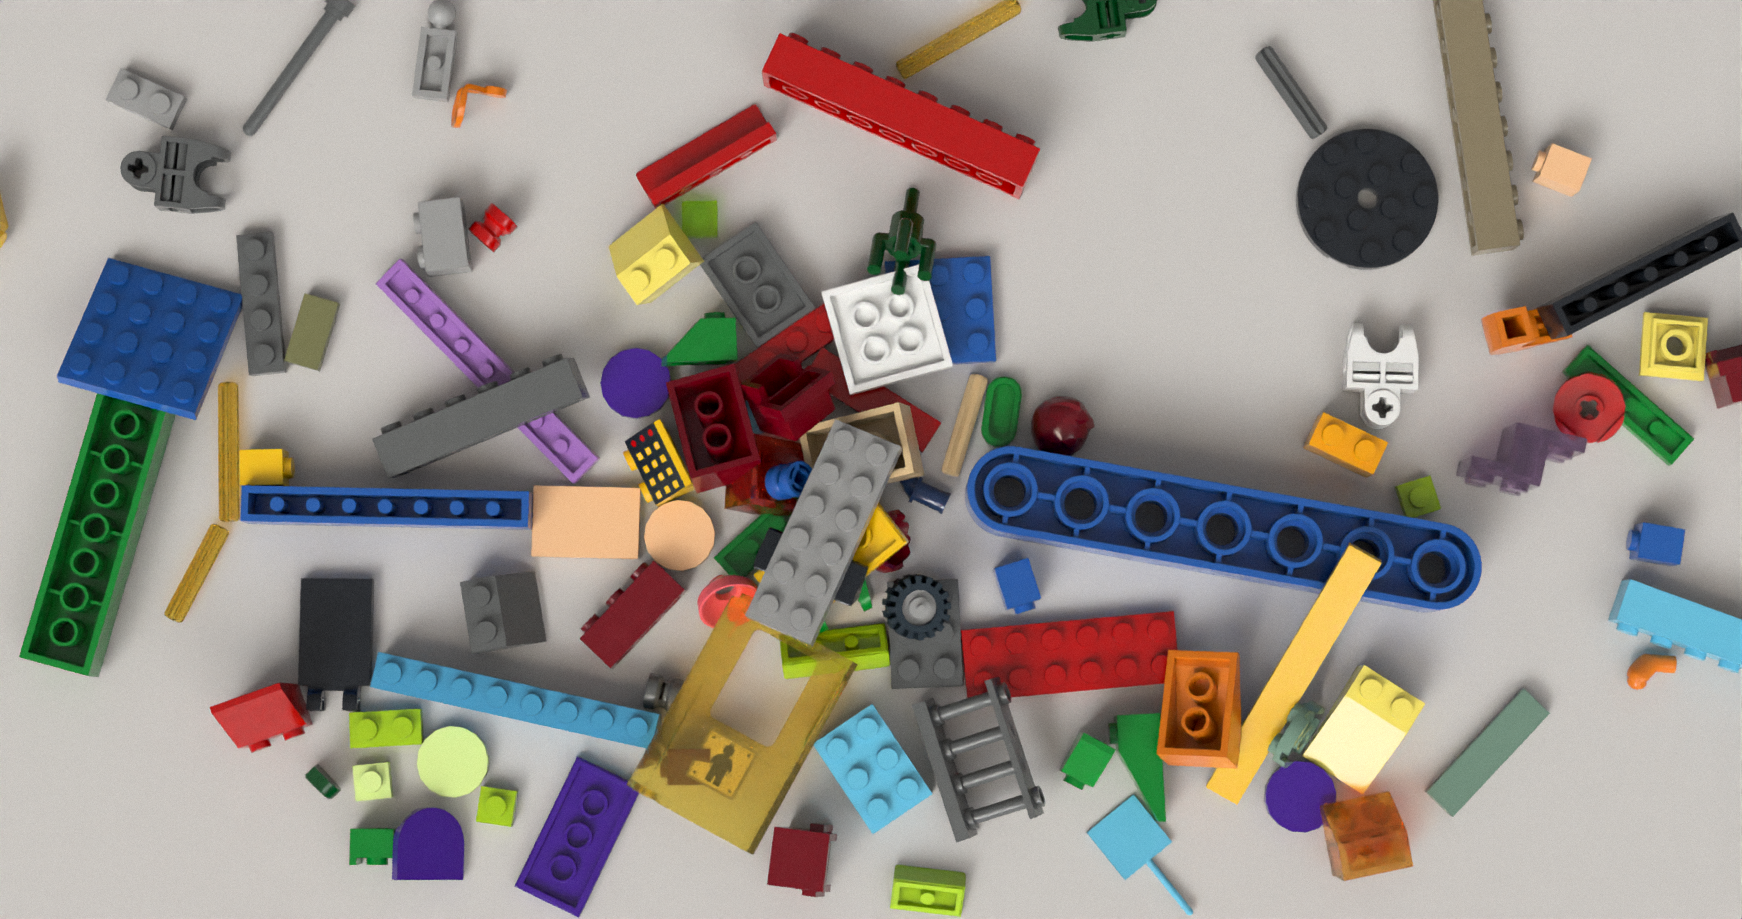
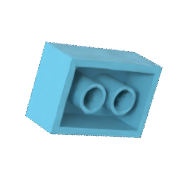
M873 704L813 743V746L872 834L932 795V792Z

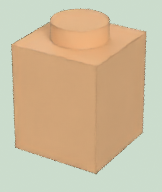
M1552 143L1544 152L1538 151L1531 170L1536 171L1532 182L1572 197L1580 191L1592 158Z

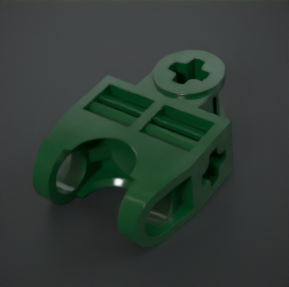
M1082 0L1086 7L1085 12L1081 16L1073 18L1074 22L1058 26L1059 38L1086 42L1124 38L1127 32L1125 20L1149 16L1154 11L1157 0H1145V3H1139V0ZM1106 8H1107V12H1108V19H1109V26H1110V28H1108Z

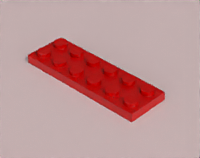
M1174 611L961 630L967 698L988 692L985 681L1000 677L1001 683L1005 682L1007 684L1011 698L1165 684L1168 650H1178Z

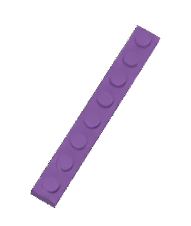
M399 259L376 282V285L478 388L493 381H497L499 386L511 381L509 375L514 373L513 369L404 259ZM555 412L518 427L573 484H576L601 459Z

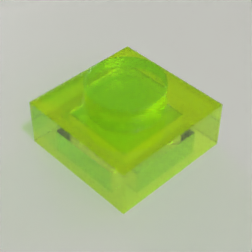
M682 201V231L687 238H718L717 201Z

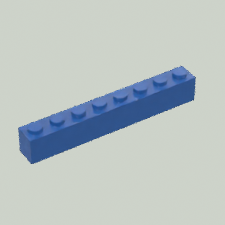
M242 485L240 521L247 524L532 530L533 494L529 491Z

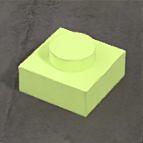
M390 762L352 766L356 801L393 798Z

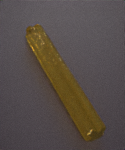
M1003 0L896 62L899 74L903 79H907L1016 17L1022 10L1017 0Z
M234 382L218 384L219 520L222 522H236L240 519L238 385Z

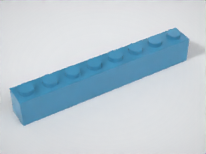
M378 652L370 685L371 688L650 750L655 748L662 717L661 714L381 652Z

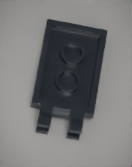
M301 578L298 685L309 686L306 710L325 711V691H344L342 710L361 711V686H370L372 681L374 579Z

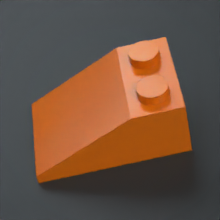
M1168 650L1157 755L1167 765L1238 769L1241 742L1240 654L1238 652Z

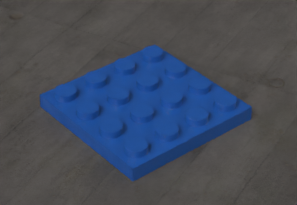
M108 258L57 373L58 383L197 420L243 307V297L239 293Z

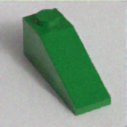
M1160 713L1114 715V723H1108L1109 744L1116 745V752L1155 821L1166 822L1163 760L1157 755Z

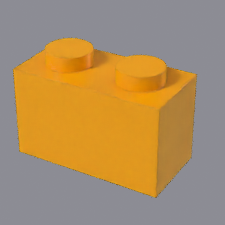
M1323 412L1317 416L1303 448L1368 478L1374 475L1388 442Z

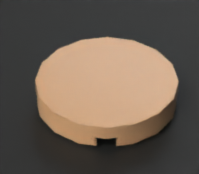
M675 500L661 505L651 514L645 526L644 540L648 553L656 563L669 570L686 571L697 567L708 559L714 548L715 530L711 518L703 508L689 501Z

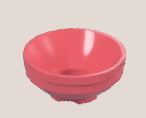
M734 574L719 575L713 578L698 597L697 606L700 619L711 628L723 630L736 628L749 622L751 619H748L745 614L757 591V585L749 578ZM734 586L728 593H716L723 588Z

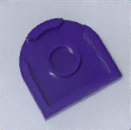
M425 807L412 811L403 820L401 825L396 828L394 833L392 880H463L464 835L459 822L449 812L440 808Z

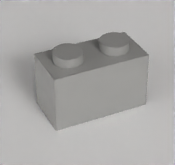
M460 197L418 202L419 212L413 213V221L416 234L421 233L423 247L417 248L420 269L425 268L426 273L430 277L472 272L463 200Z

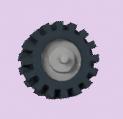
M921 574L903 575L904 578L902 579L897 578L894 580L893 587H888L885 593H888L887 598L882 600V605H885V610L882 611L883 617L887 618L888 622L886 623L888 626L894 629L897 634L916 640H924L926 637L932 638L936 636V631L941 632L945 628L942 625L944 621H949L950 615H947V611L951 609V603L947 601V598L950 596L947 591L943 590V585L933 580V578Z

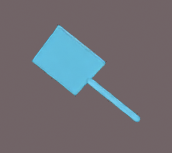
M1133 794L1091 828L1087 834L1124 880L1147 864L1185 913L1190 916L1193 914L1191 907L1152 860L1154 856L1172 843V841Z

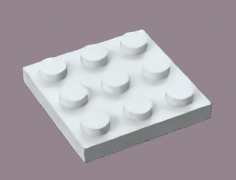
M919 265L903 269L907 275L906 288L903 295H895L891 292L892 280L896 271L821 292L850 395L953 367L930 282L922 281L917 277Z

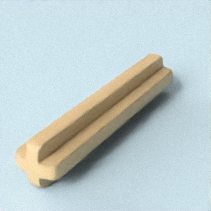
M971 374L969 376L941 468L944 474L954 477L960 475L988 379L982 375Z

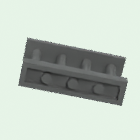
M1000 677L985 681L988 692L942 707L939 704L935 705L933 698L912 705L956 843L977 835L976 828L979 827V823L1023 809H1027L1030 819L1044 814L1042 808L1045 806L1044 794L1040 786H1035L1008 705L1012 702L1011 694L1005 682L1001 683ZM993 705L999 726L954 741L946 738L942 726L945 725V720ZM1004 740L1010 757L1009 761L966 775L957 772L953 760L956 759L957 754ZM1015 774L1022 795L975 810L973 807L968 806L965 793L968 792L969 788Z

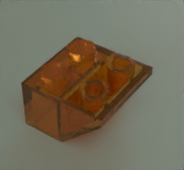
M1389 791L1319 805L1332 876L1347 881L1413 867L1407 830Z

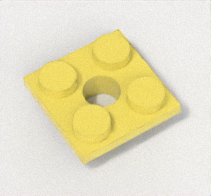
M1644 312L1639 376L1704 381L1708 318ZM1669 337H1676L1682 342L1683 350L1680 355L1676 356L1668 351L1666 343Z

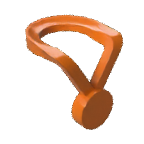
M466 84L456 93L452 109V128L461 127L465 113L467 93L506 98L507 89L495 86H485L484 88L474 84Z

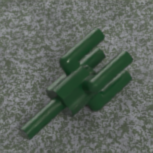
M908 188L906 190L903 210L897 211L892 215L889 233L878 232L872 238L867 271L872 275L881 273L884 252L887 250L896 259L894 268L896 272L891 286V292L895 295H903L905 293L907 275L903 269L909 268L910 259L916 258L919 254L921 256L917 277L922 281H929L932 277L937 245L933 239L922 237L924 218L917 213L920 191L916 188Z

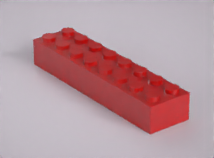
M779 33L762 70L765 87L1020 199L1040 151V148L1034 146L1036 142L1033 139L1018 133L1015 137L1002 132L1003 127L991 120L984 119L983 122L970 118L971 113L960 106L951 105L950 108L937 103L938 98L926 91L919 90L918 94L907 90L905 89L906 84L891 76H886L885 79L872 74L873 69L863 63L854 61L853 65L844 62L840 60L841 55L829 48L822 47L821 50H817L808 46L809 41L800 35L789 33L786 36Z

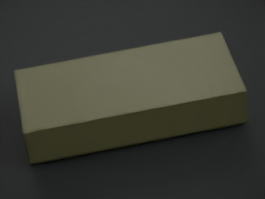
M304 293L285 355V362L320 372L340 308L339 303Z

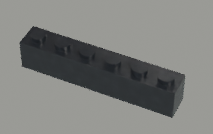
M1733 212L1714 217L1548 301L1536 309L1551 340L1569 336L1742 248V229Z

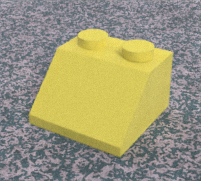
M661 204L609 245L616 276L636 305L652 303L704 262L664 204Z

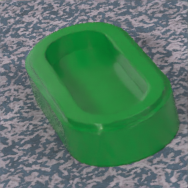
M1006 376L998 377L987 388L981 434L984 441L993 447L1007 446L1013 441L1017 432L1022 390L1018 382L1013 378Z

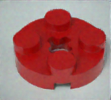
M1586 371L1570 377L1559 387L1554 399L1553 413L1558 429L1570 440L1584 444L1585 442L1599 443L1608 440L1620 429L1624 421L1626 404L1621 389L1613 380L1605 375ZM1583 400L1587 402L1595 400L1598 403L1596 405L1598 414L1593 416L1589 413L1583 416L1580 413L1583 409L1580 403Z

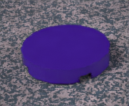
M633 348L622 350L609 360L603 369L600 384L602 395L613 411L622 417L641 419L655 414L665 405L669 399L666 382L671 381L668 368L662 366L660 357L649 350Z
M1293 761L1288 768L1280 766L1268 779L1265 785L1264 803L1268 814L1279 826L1292 832L1306 833L1320 828L1330 819L1336 807V790L1332 779L1324 769L1311 762Z

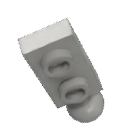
M448 0L433 1L428 8V18L433 24V28L421 27L412 96L417 99L449 102L458 33L455 30H447V26L454 21L456 16L455 7Z

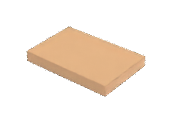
M534 485L531 556L639 560L640 488Z

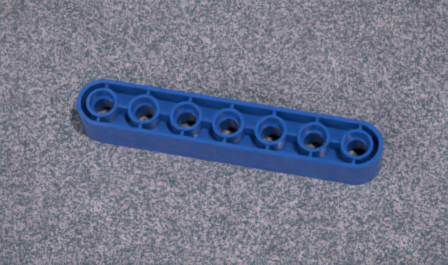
M1006 446L986 453L974 465L965 487V502L970 516L980 528L995 536L1319 594L1348 544H1352L1354 541H1364L1373 548L1375 557L1382 560V563L1359 601L1416 612H1436L1460 605L1474 593L1482 573L1481 556L1474 541L1464 531L1449 524L1022 447ZM1014 478L1021 483L1024 489V498L1020 504L1014 507H1006L995 499L994 485L1000 479ZM1074 490H1082L1092 497L1094 511L1089 518L1083 520L1074 519L1066 512L1064 501L1068 493ZM1153 503L1161 508L1164 514V524L1159 531L1146 532L1137 525L1135 513L1139 505ZM1221 515L1232 522L1234 537L1229 544L1217 545L1208 538L1206 525L1212 516ZM1284 528H1293L1299 531L1304 538V550L1297 558L1286 557L1278 549L1277 537ZM1426 553L1439 556L1445 565L1444 576L1436 584L1424 580L1419 572V562Z

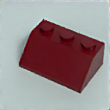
M735 363L666 382L690 479L696 493L732 484L761 463Z

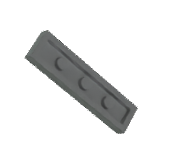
M272 232L236 235L249 375L260 376L287 373L286 362L284 361L285 350L274 234Z

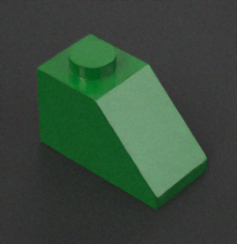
M724 312L705 313L704 318H700L661 359L662 366L733 364L738 360L736 318H725Z
M1079 732L1059 771L1066 774L1063 781L1080 790H1083L1085 785L1093 788L1116 749L1084 732Z

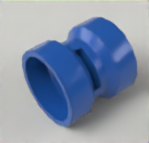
M803 461L774 465L769 468L765 476V487L768 494L776 500L800 497L812 468Z

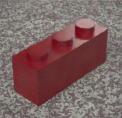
M655 561L650 565L646 562L642 563L630 576L634 582L625 591L621 588L616 590L606 601L609 608L600 617L594 614L581 627L584 634L579 639L611 669H614L687 592Z

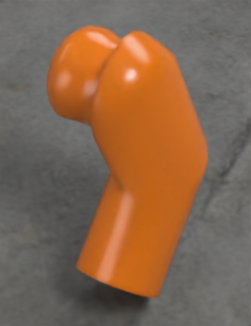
M1643 654L1639 656L1628 668L1627 684L1633 689L1640 690L1647 685V681L1655 672L1675 673L1677 665L1676 656Z

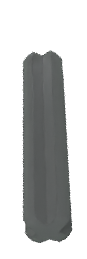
M1268 46L1260 50L1256 54L1255 60L1311 139H1315L1327 130V125L1274 49Z

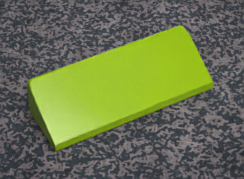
M885 623L832 629L821 634L819 632L813 646L788 635L779 636L785 679L883 668L890 665Z

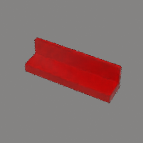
M752 105L637 172L636 177L656 209L661 204H669L777 141L776 132L770 122H766L759 108L756 105Z

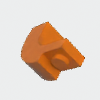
M1526 306L1494 312L1481 319L1490 355L1522 351L1573 337L1571 334L1551 340L1537 309L1527 311Z

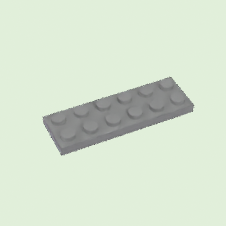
M835 419L745 614L748 619L808 645H814L902 452L901 446Z

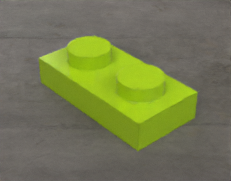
M422 709L349 713L350 749L422 745L424 742Z

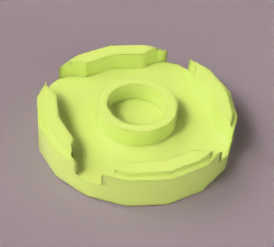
M448 726L434 731L424 740L418 751L417 768L420 779L429 790L440 796L456 798L470 794L481 785L488 773L490 758L485 743L477 734L464 727Z

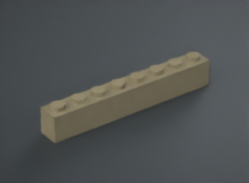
M1433 0L1471 256L1512 251L1520 246V240L1524 238V229L1521 219H1516L1515 206L1518 205V190L1515 184L1511 185L1509 171L1513 170V158L1511 151L1505 148L1504 137L1508 135V125L1506 117L1500 115L1499 102H1502L1503 95L1501 83L1499 81L1495 82L1493 68L1497 67V54L1495 48L1490 47L1488 34L1492 32L1491 17L1489 13L1484 11L1483 0Z

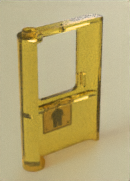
M741 593L739 598L731 596L626 786L741 850L754 855L858 664L816 641L811 646L748 619L745 614L753 598ZM759 630L813 658L817 664L776 741L768 747L711 716V709L754 632Z

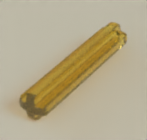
M214 523L208 528L164 612L167 618L178 623L184 621L229 535V531L226 528Z

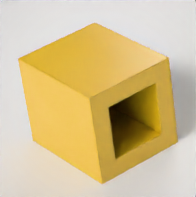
M284 449L239 450L240 486H289V479L294 478V458L289 457L288 451Z

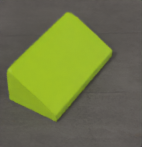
M895 865L890 909L961 917L966 874L957 871Z

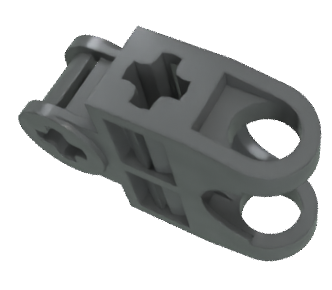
M162 136L160 153L133 151L123 158L120 171L123 179L134 189L141 192L155 193L154 206L160 211L188 214L218 212L225 210L226 199L208 195V191L201 190L199 178L206 168L217 166V162H230L231 151L197 139ZM144 165L149 169L148 173H142L141 178H139L135 171L141 170Z

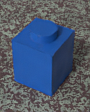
M1645 522L1634 524V530H1629L1626 540V549L1630 550L1629 559L1665 566L1680 565L1686 529Z
M1029 558L993 569L1006 611L1014 609L1015 615L1036 609L1034 602L1040 600L1041 595Z

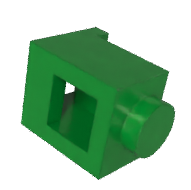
M351 828L349 865L362 864V858H366V865H388V858L393 857V838L396 828Z

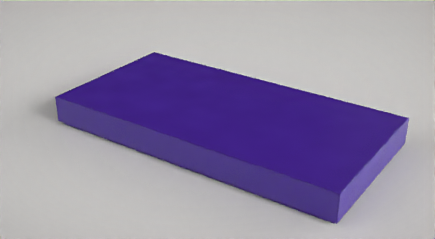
M577 756L514 887L579 918L642 787Z

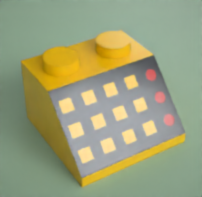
M660 419L624 441L628 450L624 451L623 455L631 471L639 470L644 481L638 485L647 503L654 501L655 505L660 507L695 490L689 472L665 424Z

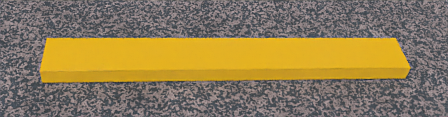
M1351 543L1348 544L1241 725L1238 769L1215 768L1206 783V788L1236 805L1239 803L1269 753L1268 747L1270 743L1282 731L1290 711L1300 701L1380 567L1382 560Z

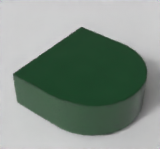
M319 764L315 765L305 774V778L327 799H333L341 791L339 785Z

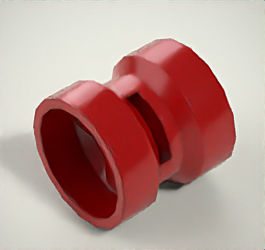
M491 203L485 209L484 222L474 221L468 230L492 252H495L501 246L500 235L502 237L511 235L518 226L497 206Z

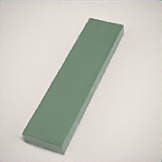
M1521 689L1432 783L1425 793L1447 814L1454 817L1550 713L1525 689Z

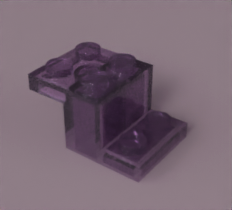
M1517 422L1502 429L1495 461L1471 456L1459 462L1456 476L1464 477V483L1471 486L1485 488L1486 484L1500 486L1499 492L1520 496L1521 493H1528L1529 490L1540 487L1546 460L1556 463L1572 460L1573 457L1585 453L1588 439Z

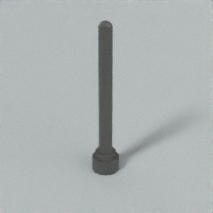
M325 0L327 4L323 9L326 12L244 124L243 132L246 135L253 136L258 131L337 20L341 21L344 16L349 17L356 7L349 0Z

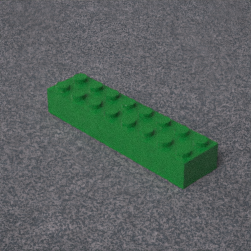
M97 393L21 648L20 658L85 676L99 677L175 414Z

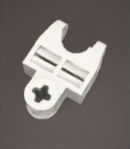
M1352 323L1343 355L1342 392H1360L1359 415L1362 422L1374 430L1384 429L1393 423L1400 414V394H1413L1418 390L1419 355L1414 330L1411 325H1400L1398 341L1394 343L1392 351L1379 353L1371 348L1368 338L1364 337L1363 324ZM1379 402L1381 403V408L1387 409V413L1381 418L1379 417V412L1372 409Z

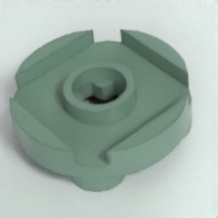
M1313 700L1303 704L1298 702L1286 719L1290 722V725L1283 735L1278 733L1268 747V751L1273 754L1272 760L1282 767L1288 768L1293 763L1288 757L1293 751L1300 755L1320 724V720L1315 716L1316 714H1324L1325 708Z

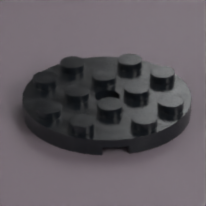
M1358 129L1333 137L1314 152L1306 163L1298 181L1296 209L1303 232L1322 255L1346 265L1348 268L1375 270L1402 261L1424 242L1436 219L1438 190L1434 174L1428 162L1412 144L1386 131ZM1368 190L1376 195L1375 206L1369 209L1363 208L1358 202L1359 192Z

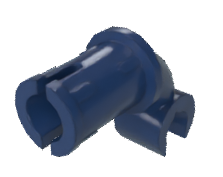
M922 477L900 481L904 492L909 498L908 502L912 503L914 500L938 511L940 514L943 513L951 493L922 482Z

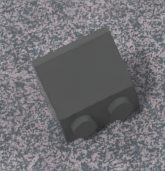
M535 571L497 575L460 582L471 653L479 654L547 642Z

